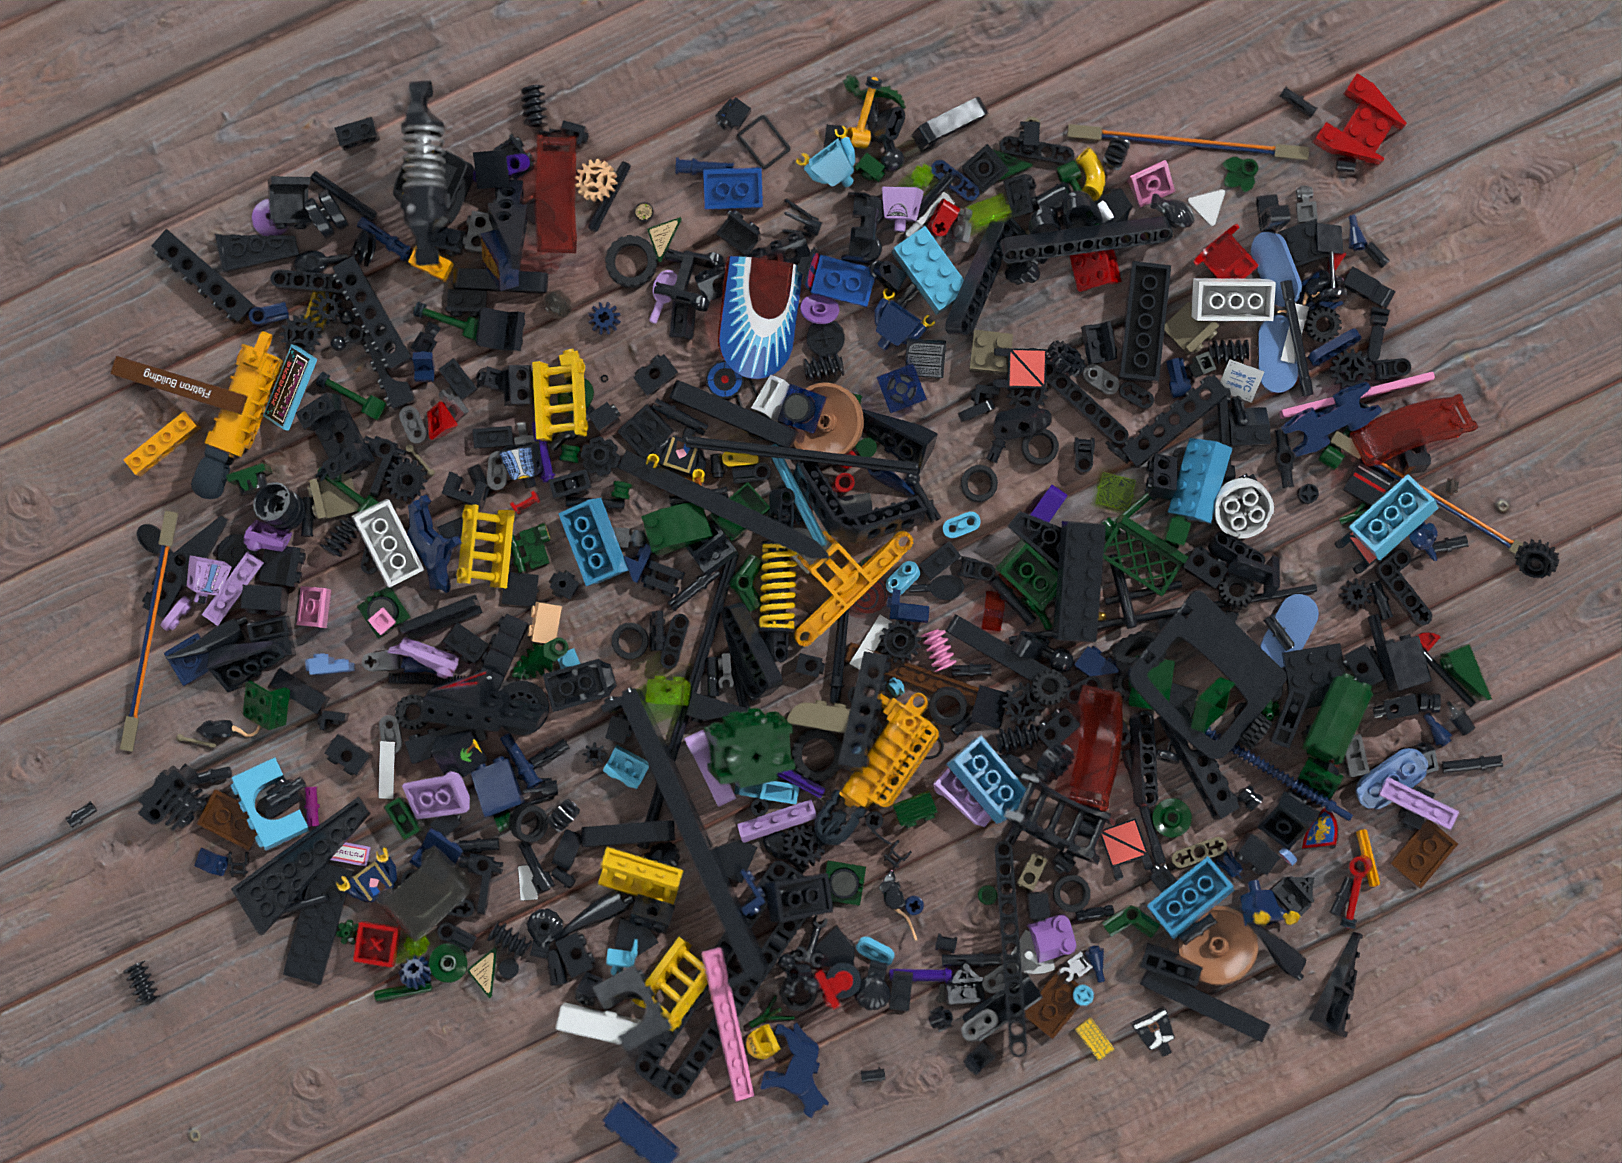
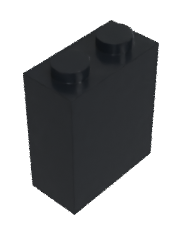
M1403 635L1399 637L1400 641L1395 642L1393 638L1383 641L1382 646L1376 647L1389 693L1432 681L1419 636Z

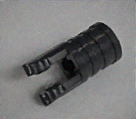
M558 948L550 950L547 954L550 986L568 983L565 963H563Z

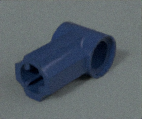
M286 302L261 308L255 307L249 313L250 321L257 327L290 319ZM257 313H263L264 317L261 321H254V316Z
M1183 358L1166 361L1171 397L1185 396V393L1192 387L1190 379L1186 375Z

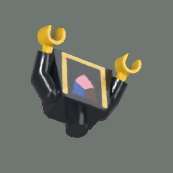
M685 427L681 438L673 435L672 438L665 439L647 458L646 464L649 461L655 463L653 468H656L659 462L661 466L693 476L692 481H695L696 477H700L701 483L704 482L706 459L703 449L687 448L685 445L686 437H694L695 430Z

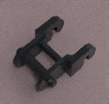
M540 129V131H537L539 142L536 145L539 148L548 146V149L560 150V146L550 145V135L552 133L561 134L562 130L549 129V131H543V129ZM543 134L547 135V143H543Z
M899 840L891 846V852L888 855H884L885 859L883 861L888 860L893 865L892 869H895V867L899 868L898 864L902 860L905 861L912 853L910 850L904 858L900 857L893 850L900 842ZM891 854H894L899 859L897 863L889 857Z
M229 852L228 864H231V871H229L231 877H234V874H243V877H246V874H248L246 864H249V852H245L244 863L233 862L232 852ZM234 866H243V870H234Z

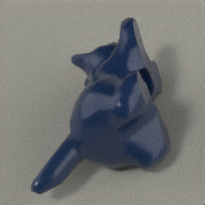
M1423 522L1409 534L1410 542L1416 549L1425 550L1433 561H1437L1436 552L1432 547L1438 535L1437 528L1432 523L1426 524Z

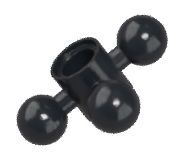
M350 310L341 312L342 317L340 321L342 324L347 325L348 328L345 337L335 336L332 338L331 347L335 351H342L348 342L360 345L365 341L364 336H366L363 328L354 324L355 314ZM359 330L360 337L353 340L351 338L353 331Z
M790 954L780 956L778 960L779 966L786 970V978L789 981L784 984L782 989L785 996H796L798 993L797 984L799 982H804V989L808 993H815L819 990V981L812 977V970L809 965H794V959Z

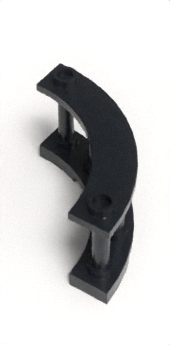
M1022 774L1021 778L1028 783L1018 809H1015V811L1007 809L1004 817L1017 827L1019 824L1024 826V832L1061 851H1064L1066 848L1068 851L1075 853V857L1098 865L1101 857L1096 853L1095 848L1105 824L1108 823L1115 826L1116 822L1111 817V814L1100 810V812L1095 811L1061 795L1043 783L1041 777L1035 774H1030V776ZM1034 789L1040 791V795L1030 818H1027L1025 810ZM1048 796L1058 803L1048 827L1043 829L1038 826L1037 819ZM1067 806L1077 811V815L1067 838L1063 839L1055 835V828L1064 807ZM1087 815L1097 819L1098 822L1088 846L1084 848L1076 845L1074 840L1084 816Z

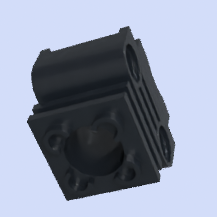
M185 763L180 770L173 765L168 770L161 771L155 778L153 786L137 800L143 805L138 814L150 824H158L168 819L165 822L166 826L176 822L171 827L172 831L179 828L183 829L185 826H189L195 819L193 816L198 809L201 811L206 806L207 802L205 800L209 795L206 793L199 797L203 792L201 788L193 792L200 778H198L197 772Z

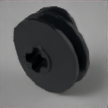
M363 230L355 239L350 257L354 256L355 258L358 253L357 262L359 265L363 262L364 257V267H368L376 250L375 234L372 232L368 234L366 230Z

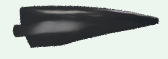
M245 616L237 620L233 618L215 627L191 645L166 656V659L200 655L226 645L238 643L245 639L240 626L247 624L248 621Z
M615 889L605 894L579 913L563 929L562 934H560L556 941L581 928L612 919L629 910L628 906L635 902L633 896L631 895L624 899L620 891Z
M1246 923L1265 945L1274 962L1287 975L1301 981L1304 978L1301 972L1306 965L1307 959L1294 947L1272 932L1252 923Z

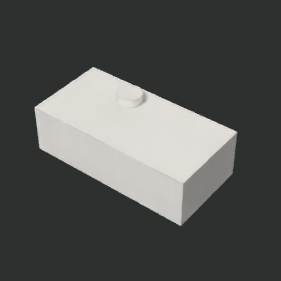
M1193 278L1191 317L1197 321H1273L1276 282L1270 279Z
M385 499L351 516L387 587L390 588L424 570L390 500Z
M565 1002L561 1006L556 1029L622 1044L618 1035L637 1026L641 1020L617 1015V1013L611 1011L604 1012Z

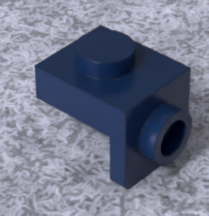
M413 352L415 382H433L435 373L433 352Z
M201 848L194 866L210 874L223 876L227 869L228 857Z

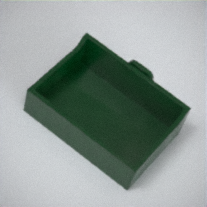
M748 482L729 498L763 515H766L770 509V506ZM714 513L710 514V517L732 542H735L748 530Z
M1165 659L1159 663L1158 667L1151 668L1152 670L1148 671L1147 676L1157 690L1169 701L1175 661ZM1129 681L1128 685L1131 686L1129 706L1152 709Z
M1219 677L1197 698L1191 728L1204 733L1226 711L1230 690L1236 683Z

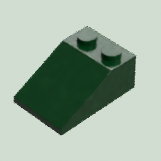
M691 502L659 509L641 516L651 550L658 556L713 536L705 510Z
M1022 540L995 568L1040 611L1056 596L1058 572L1029 544Z
M1470 644L1461 645L1440 654L1441 658L1439 661L1442 668L1446 669L1447 673L1479 701L1492 700Z

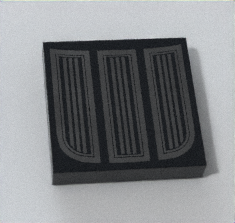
M907 338L905 375L943 378L946 341Z

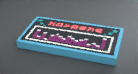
M291 344L264 411V417L280 428L289 431L316 365L317 358L300 347Z

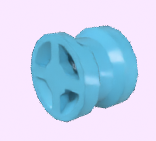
M1087 985L1075 987L1073 998L1079 1005L1084 1006L1092 1002L1094 994L1091 988Z

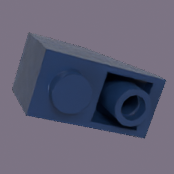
M1087 646L1073 664L1074 667L1088 677L1118 673L1119 671L1115 661L1109 657L1105 659L1101 656L1102 651L1095 646L1091 648Z

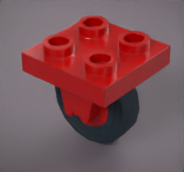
M843 962L832 966L827 975L820 968L815 971L816 976L813 977L819 981V989L822 988L825 993L822 997L827 1007L831 1006L833 1010L840 1007L838 998L853 996L861 984V977L856 967Z

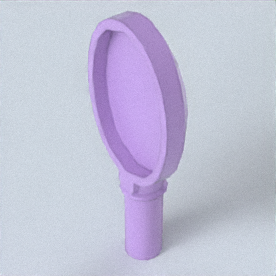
M671 270L661 272L654 281L653 296L656 304L649 320L654 324L658 321L663 304L671 301L670 297L654 294V287L657 286L656 282L673 286L678 276Z

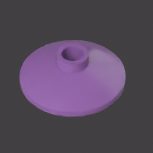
M265 199L258 203L252 213V222L255 229L263 236L283 234L287 229H275V226H270L267 219L269 200Z
M816 294L804 298L800 307L802 315L807 320L817 324L830 323L839 314V306L834 299Z

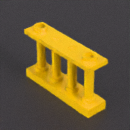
M572 356L571 365L548 367V364L540 361L532 362L536 439L545 442L552 441L553 433L575 430L576 435L587 436L588 421L586 420L585 364L583 359ZM572 372V384L549 386L550 375ZM573 392V403L550 405L551 394ZM574 411L573 423L551 424L552 414Z
M478 505L464 506L462 514V543L460 545L459 565L456 572L457 583L470 584L471 578L488 580L490 581V587L507 588L514 510H498L497 515L478 512ZM477 520L496 522L495 534L476 532ZM475 539L494 542L493 553L474 551ZM473 559L492 561L491 573L472 571Z
M607 847L601 864L603 870L598 885L634 896L641 894L674 905L683 870Z
M680 937L677 938L644 983L646 987L651 986L655 995L659 990H662L677 1003L671 1013L662 1007L664 1012L661 1015L664 1019L668 1018L672 1026L670 1031H673L681 1024V1019L708 984L704 963L689 952L692 945ZM683 958L701 971L695 981L677 968ZM671 974L675 975L689 987L683 997L666 984V980ZM632 1000L638 1006L646 1009V1004L641 1000Z

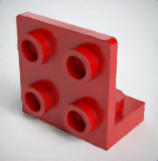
M1114 249L1070 255L1078 292L1105 284L1122 282Z

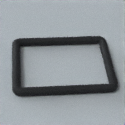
M760 115L737 134L738 139L762 169L770 167L791 149L765 115ZM761 119L765 120L787 148L766 165L761 162L741 136Z

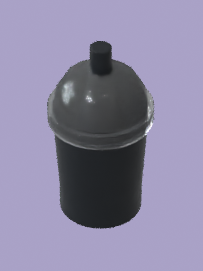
M1450 701L1446 703L1449 706L1446 711L1447 718L1454 724L1462 736L1469 734L1475 729V725L1465 712L1464 707L1459 704L1452 705Z

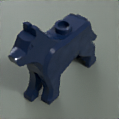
M427 495L420 496L419 500L412 501L411 505H408L409 530L407 536L426 566L430 589H440L448 593L451 583L447 573V565L449 564L453 548L461 545L462 541L458 536L445 539L433 529L432 518L428 509L431 500Z
M797 1022L793 1024L794 1030L782 1024H777L775 1035L785 1036L793 1057L785 1073L770 1070L764 1071L760 1089L765 1090L777 1087L796 1095L803 1102L804 1114L812 1118L816 1111L822 1109L823 1104L829 1105V1101L819 1091L813 1079V1074L818 1073L820 1065L817 1062L819 1045L801 1029Z

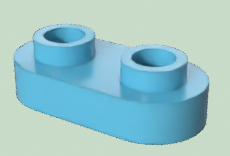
M967 512L951 518L944 523L943 533L946 537L954 539L973 532L980 526V517L975 512ZM969 518L974 520V524L971 526L967 524V519ZM951 525L956 527V531L953 533L949 531V526Z
M907 561L887 579L886 589L891 595L893 589L901 590L900 595L903 594L919 578L920 569L917 564Z
M870 937L860 938L856 945V949L861 955L874 961L890 965L895 957L891 948Z

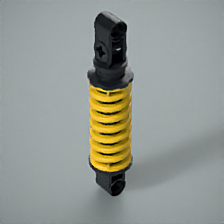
M774 489L770 492L768 517L793 529L795 495L791 489ZM768 539L761 543L762 552H765L762 555V559L768 563L761 566V569L767 572V574L761 576V580L767 584L761 586V591L766 593V595L760 597L761 602L769 604L761 606L760 612L768 615L759 618L758 631L764 632V642L774 662L782 663L788 658L789 633L795 632L794 621L786 622V619H793L795 614L786 612V609L795 607V603L787 601V598H794L796 596L795 592L790 591V588L796 586L794 581H790V577L796 576V572L791 571V567H795L797 562L791 560V556H796L797 553Z

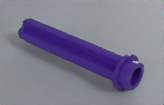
M534 421L531 423V426L534 435V441H537L538 439H536V425ZM539 440L543 466L540 479L543 480V483L549 482V479H553L555 474L552 471L547 441Z
M792 770L777 773V776L818 798L824 795V787Z
M948 968L946 970H889V980L891 981L893 979V970L913 972V981H945L946 984L952 976V970H948Z

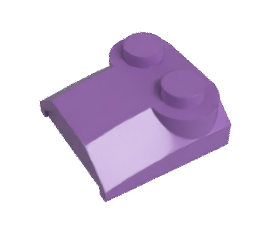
M255 520L245 532L244 544L252 551H258V549L263 548L283 551L291 539L292 532L279 531L270 524Z
M1059 914L1047 918L1046 921L1027 925L1038 963L1075 952V937L1071 923L1065 914Z

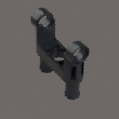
M667 248L665 260L681 263L676 283L672 286L656 282L657 286L654 287V294L670 297L672 301L689 304L698 311H708L710 301L700 294L688 292L687 288L695 265L713 269L718 264L723 263L724 257L714 252H709L706 255L689 250L681 252Z

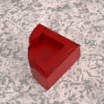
M1430 632L1416 635L1419 636L1422 647L1426 652L1441 638L1439 635Z

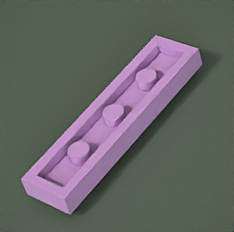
M247 552L224 583L220 594L215 595L202 615L219 626L241 596L242 586L248 585L264 562L250 552Z
M1386 777L1378 794L1451 830L1459 814L1458 811L1389 777Z
M811 799L737 825L744 843L816 819L817 815Z

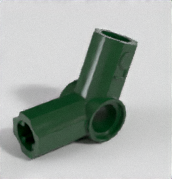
M752 554L748 555L736 575H733L729 581L730 588L737 593L748 612L757 609L763 604L752 582L764 563ZM740 578L743 580L742 588L738 584Z
M1133 905L1125 906L1121 911L1102 922L1110 937L1132 925L1151 939L1160 927L1158 922ZM1129 909L1136 911V917L1132 920L1126 916Z

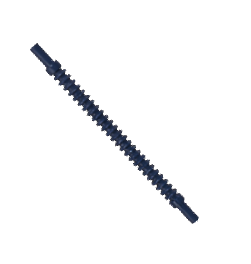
M1211 727L1204 732L1205 735L1214 741L1221 735V733L1217 734L1216 730L1212 731ZM1240 744L1234 745L1230 750L1233 752V755L1237 754L1238 758L1242 757L1243 761L1247 760L1248 764L1252 763L1253 767L1257 766L1258 770L1261 768L1263 773L1266 771L1267 775L1271 774L1272 778L1276 777L1277 781L1281 780L1282 784L1286 783L1287 787L1291 786V790L1296 789V793L1301 792V796L1306 795V799L1311 798V802L1316 801V805L1321 804V808L1325 807V810L1329 813L1334 812L1349 822L1352 819L1353 815L1337 806L1335 801H1329L1328 797L1324 798L1323 794L1319 795L1318 791L1314 792L1313 788L1309 789L1308 785L1304 786L1303 782L1299 783V780H1294L1293 776L1290 778L1288 773L1285 775L1284 771L1280 772L1279 768L1275 769L1274 765L1270 766L1269 762L1265 763L1264 759L1260 760V756L1255 757V753L1250 754V750L1245 751V747L1240 748Z

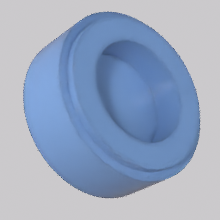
M1285 847L1278 852L1289 865L1293 866L1297 862V858Z

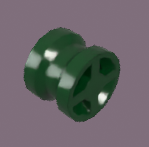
M562 444V455L559 456V460L578 463L577 453L580 452V447Z
M613 481L614 490L610 496L629 500V490L632 489V484Z
M509 809L504 810L502 814L497 813L493 815L500 833L509 827L511 816Z

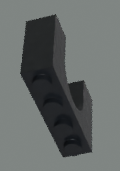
M635 965L592 987L604 1010L627 999H638L646 1004V1014L643 1020L637 1026L618 1035L630 1059L672 1037L670 1032L672 1026L668 1018L663 1019L661 1013L664 1011L659 1001L654 1002L652 997L655 994L651 986L646 987L643 981L647 979L643 971H638Z

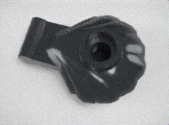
M1159 194L1152 195L1150 207L1162 212L1168 219L1171 227L1187 228L1191 227L1195 222L1193 211L1185 202L1175 199L1165 200Z
M546 908L532 913L526 923L527 930L533 938L530 956L544 959L548 958L547 954L550 943L559 938L563 932V921L558 913Z
M871 960L868 975L861 979L860 987L854 994V998L859 1006L868 1011L879 1010L885 1007L891 997L890 989L884 981L887 963Z

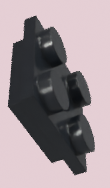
M986 144L961 166L982 193H985L1010 171L989 144ZM983 163H988L989 171L983 174L980 171V167Z

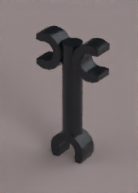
M818 915L812 918L814 928L807 950L803 947H797L796 951L801 952L802 957L798 958L795 956L793 958L794 962L800 963L803 961L810 964L814 969H819L821 966L816 964L814 959H822L823 955L820 953L814 954L820 931L828 922L825 918L822 924H818Z

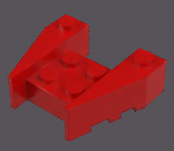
M1356 73L1343 95L1359 105L1343 131H1340L1326 122L1312 143L1331 154H1339L1347 158H1355L1380 165L1385 158L1377 154L1376 151L1392 125L1402 130L1407 123L1374 83Z

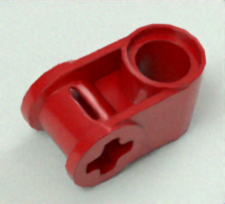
M943 198L938 203L927 225L931 235L934 237L946 235L957 218L960 208ZM936 224H939L940 231H937Z

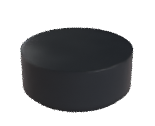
M505 959L499 966V972L504 978H514L519 972V965L514 959Z

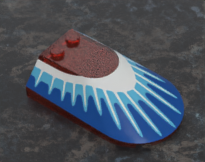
M729 256L726 258L718 329V348L721 357L724 358L730 369L736 374L750 379L766 378L778 372L788 361L793 348L803 275L797 271L798 265L753 257Z

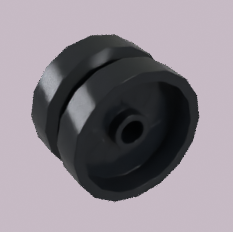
M326 188L318 193L322 206L312 197L303 202L315 227L319 229L325 239H328L335 234L330 222H333L339 230L348 227L349 223Z

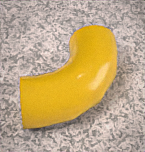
M1088 147L1077 157L1076 162L1082 167L1086 175V183L1082 191L1088 193L1096 201L1102 195L1105 186V171L1101 160Z

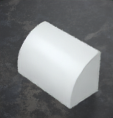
M770 375L751 408L758 414L778 422L783 414V402L786 397L795 393L796 390L785 380Z

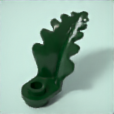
M850 74L847 75L846 79L843 80L846 90L849 93L853 92L854 96L860 100L865 99L868 88L861 90L857 77ZM882 85L880 89H876L874 97L890 99L903 110L906 109L905 101L902 100V95L898 94V90H891V86L882 87Z
M557 637L543 646L534 642L532 644L534 651L529 648L526 649L528 657L522 655L521 659L523 662H516L518 667L513 668L512 677H518L521 680L522 676L525 679H529L530 674L533 678H536V671L541 676L545 674L544 669L552 672L553 662L568 652L569 646L567 641ZM556 644L561 646V651L555 649Z

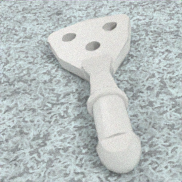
M943 192L941 197L931 205L926 214L919 220H916L906 230L905 238L910 237L923 227L927 219L933 216L937 207L936 204L943 198L954 204L949 195Z

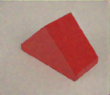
M442 401L427 411L429 439L431 440L446 436L458 426Z

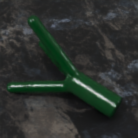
M1362 503L1354 513L1339 517L1341 525L1355 521L1367 510L1360 511L1367 504Z
M1020 599L1038 615L1045 630L1053 627L1045 613L1046 606L1040 611L1030 600Z
M774 996L764 1013L749 1021V1025L753 1029L765 1021L794 1020L795 1017L773 1016L781 1012V1008L769 1013L777 999V996Z

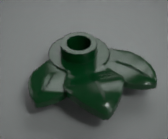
M1231 157L1222 163L1224 168L1229 171L1224 180L1226 187L1234 188L1240 186L1244 193L1253 188L1255 184L1254 176L1259 169L1255 160L1250 158L1242 160L1239 157ZM1245 166H1251L1252 171L1247 172Z

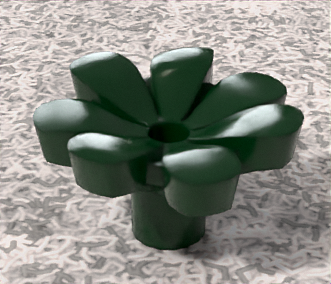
M1271 699L1261 714L1272 722L1274 716L1279 715V703L1277 701L1272 703Z
M348 919L346 925L343 922L338 925L340 931H337L336 935L337 937H342V944L346 945L349 941L351 945H355L359 924L353 925V920Z

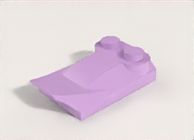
M404 637L401 643L390 647L388 653L411 656L421 664L434 669L437 672V676L448 679V676H453L460 657Z
M948 766L933 782L932 785L936 793L943 795L973 824L985 827L992 819Z
M448 772L442 777L419 780L402 785L416 820L466 813L469 810V794L461 776L455 772Z

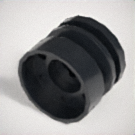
M273 482L261 487L254 499L253 509L256 515L279 531H291L298 527L306 513L304 500L282 483Z

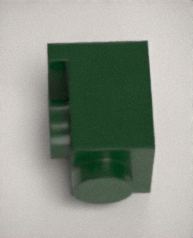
M867 152L855 166L854 171L857 174L861 171L862 177L868 181L873 180L879 183L885 176V166Z

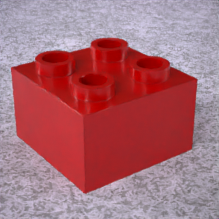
M368 921L359 922L353 961L394 967L402 927Z

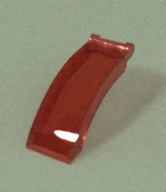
M536 135L535 230L537 252L576 254V136L561 138ZM543 145L569 146V151L543 150Z
M1456 394L1453 397L1426 400L1391 411L1370 421L1360 429L1351 432L1350 437L1365 466L1380 465L1404 451L1423 444L1458 438L1462 433L1475 431L1478 428V424L1470 416L1463 403L1462 395ZM1455 405H1456V407L1458 408V410H1459V412H1460V414H1461V416H1462V418L1464 419V421H1465L1466 424H1464V423L1462 422V420H1461V418H1460L1458 412L1456 411V409H1455V407H1454Z
M1083 685L1079 699L1081 714L1080 737L1070 780L1072 788L1069 799L1106 812L1109 808V799L1121 750L1123 730L1122 697L1119 692ZM1079 790L1102 795L1101 800L1080 796Z

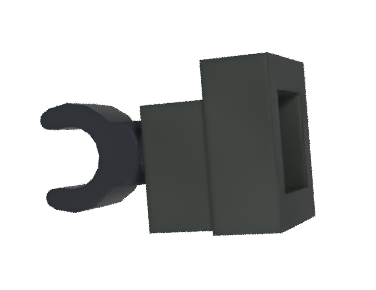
M1209 351L1192 358L1193 363L1185 366V370L1189 369L1191 375L1188 376L1189 379L1198 378L1216 370Z

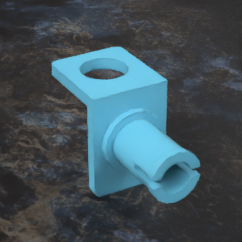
M634 939L631 951L610 948L607 950V965L612 966L611 974L613 976L617 974V971L620 973L624 968L634 965L637 955L636 939Z

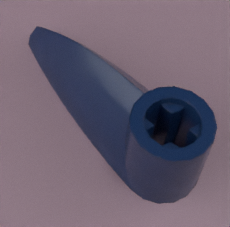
M867 469L868 474L882 484L909 497L914 496L915 492L895 472L881 470L874 473L871 471L872 469Z

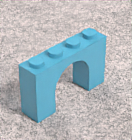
M272 758L232 777L234 783L230 784L234 794H239L242 799L239 801L243 813L247 811L250 816L247 822L251 830L256 829L258 833L255 839L259 847L264 846L266 851L309 831L300 810L277 820L265 819L256 812L255 800L259 792L284 778L276 758Z

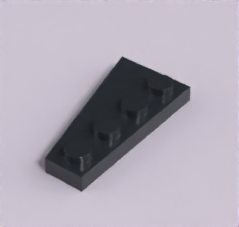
M215 234L224 273L300 256L296 236Z

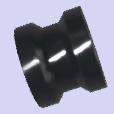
M1305 484L1297 492L1298 500L1303 504H1311L1319 496V491L1313 484Z

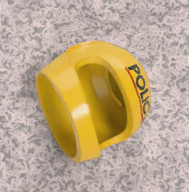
M769 1024L761 1025L746 1038L748 1052L757 1059H767L780 1050V1046Z

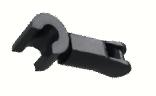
M1371 308L1370 324L1375 326L1371 327L1366 354L1369 361H1376L1380 357L1385 330L1382 327L1387 325L1390 309Z

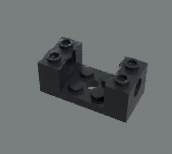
M325 393L296 412L304 430L315 431L329 459L322 464L331 480L346 481L375 462L340 395ZM342 432L344 440L342 443H339L337 436Z

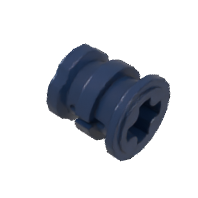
M910 896L905 901L906 905L904 907L909 914L917 915L922 912L924 903L920 897ZM915 900L920 907L912 911L909 904L914 903Z

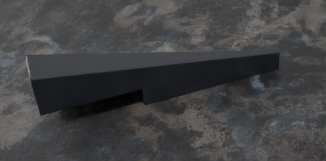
M1357 932L1352 933L1309 1018V1021L1316 1026L1345 1038L1348 1035V1032L1345 1031L1346 1020H1350L1351 1015L1348 1013L1350 1001L1353 1000L1358 971L1354 969L1356 958H1360V952L1357 949L1360 939H1363V935Z

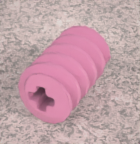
M939 629L921 635V637L928 638L923 643L924 645H930L926 651L933 652L929 659L936 660L932 663V667H938L936 671L956 663V660H950L954 653L947 652L951 645H944L948 638L941 637L946 632Z

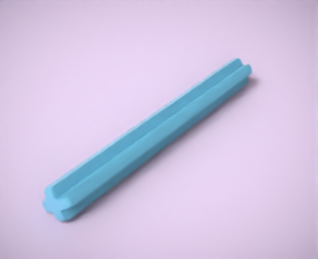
M772 458L786 487L794 492V503L812 538L819 542L822 547L826 546L827 540L785 459Z

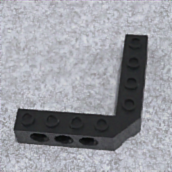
M799 461L793 473L800 490L827 533L852 544L862 543L921 525L927 512L926 507L917 495L908 498L906 501L896 504L893 502L886 507L874 508V510L866 513L860 512L850 515L847 508L843 507L838 499V494L832 490L827 477L825 478L820 471L818 463Z

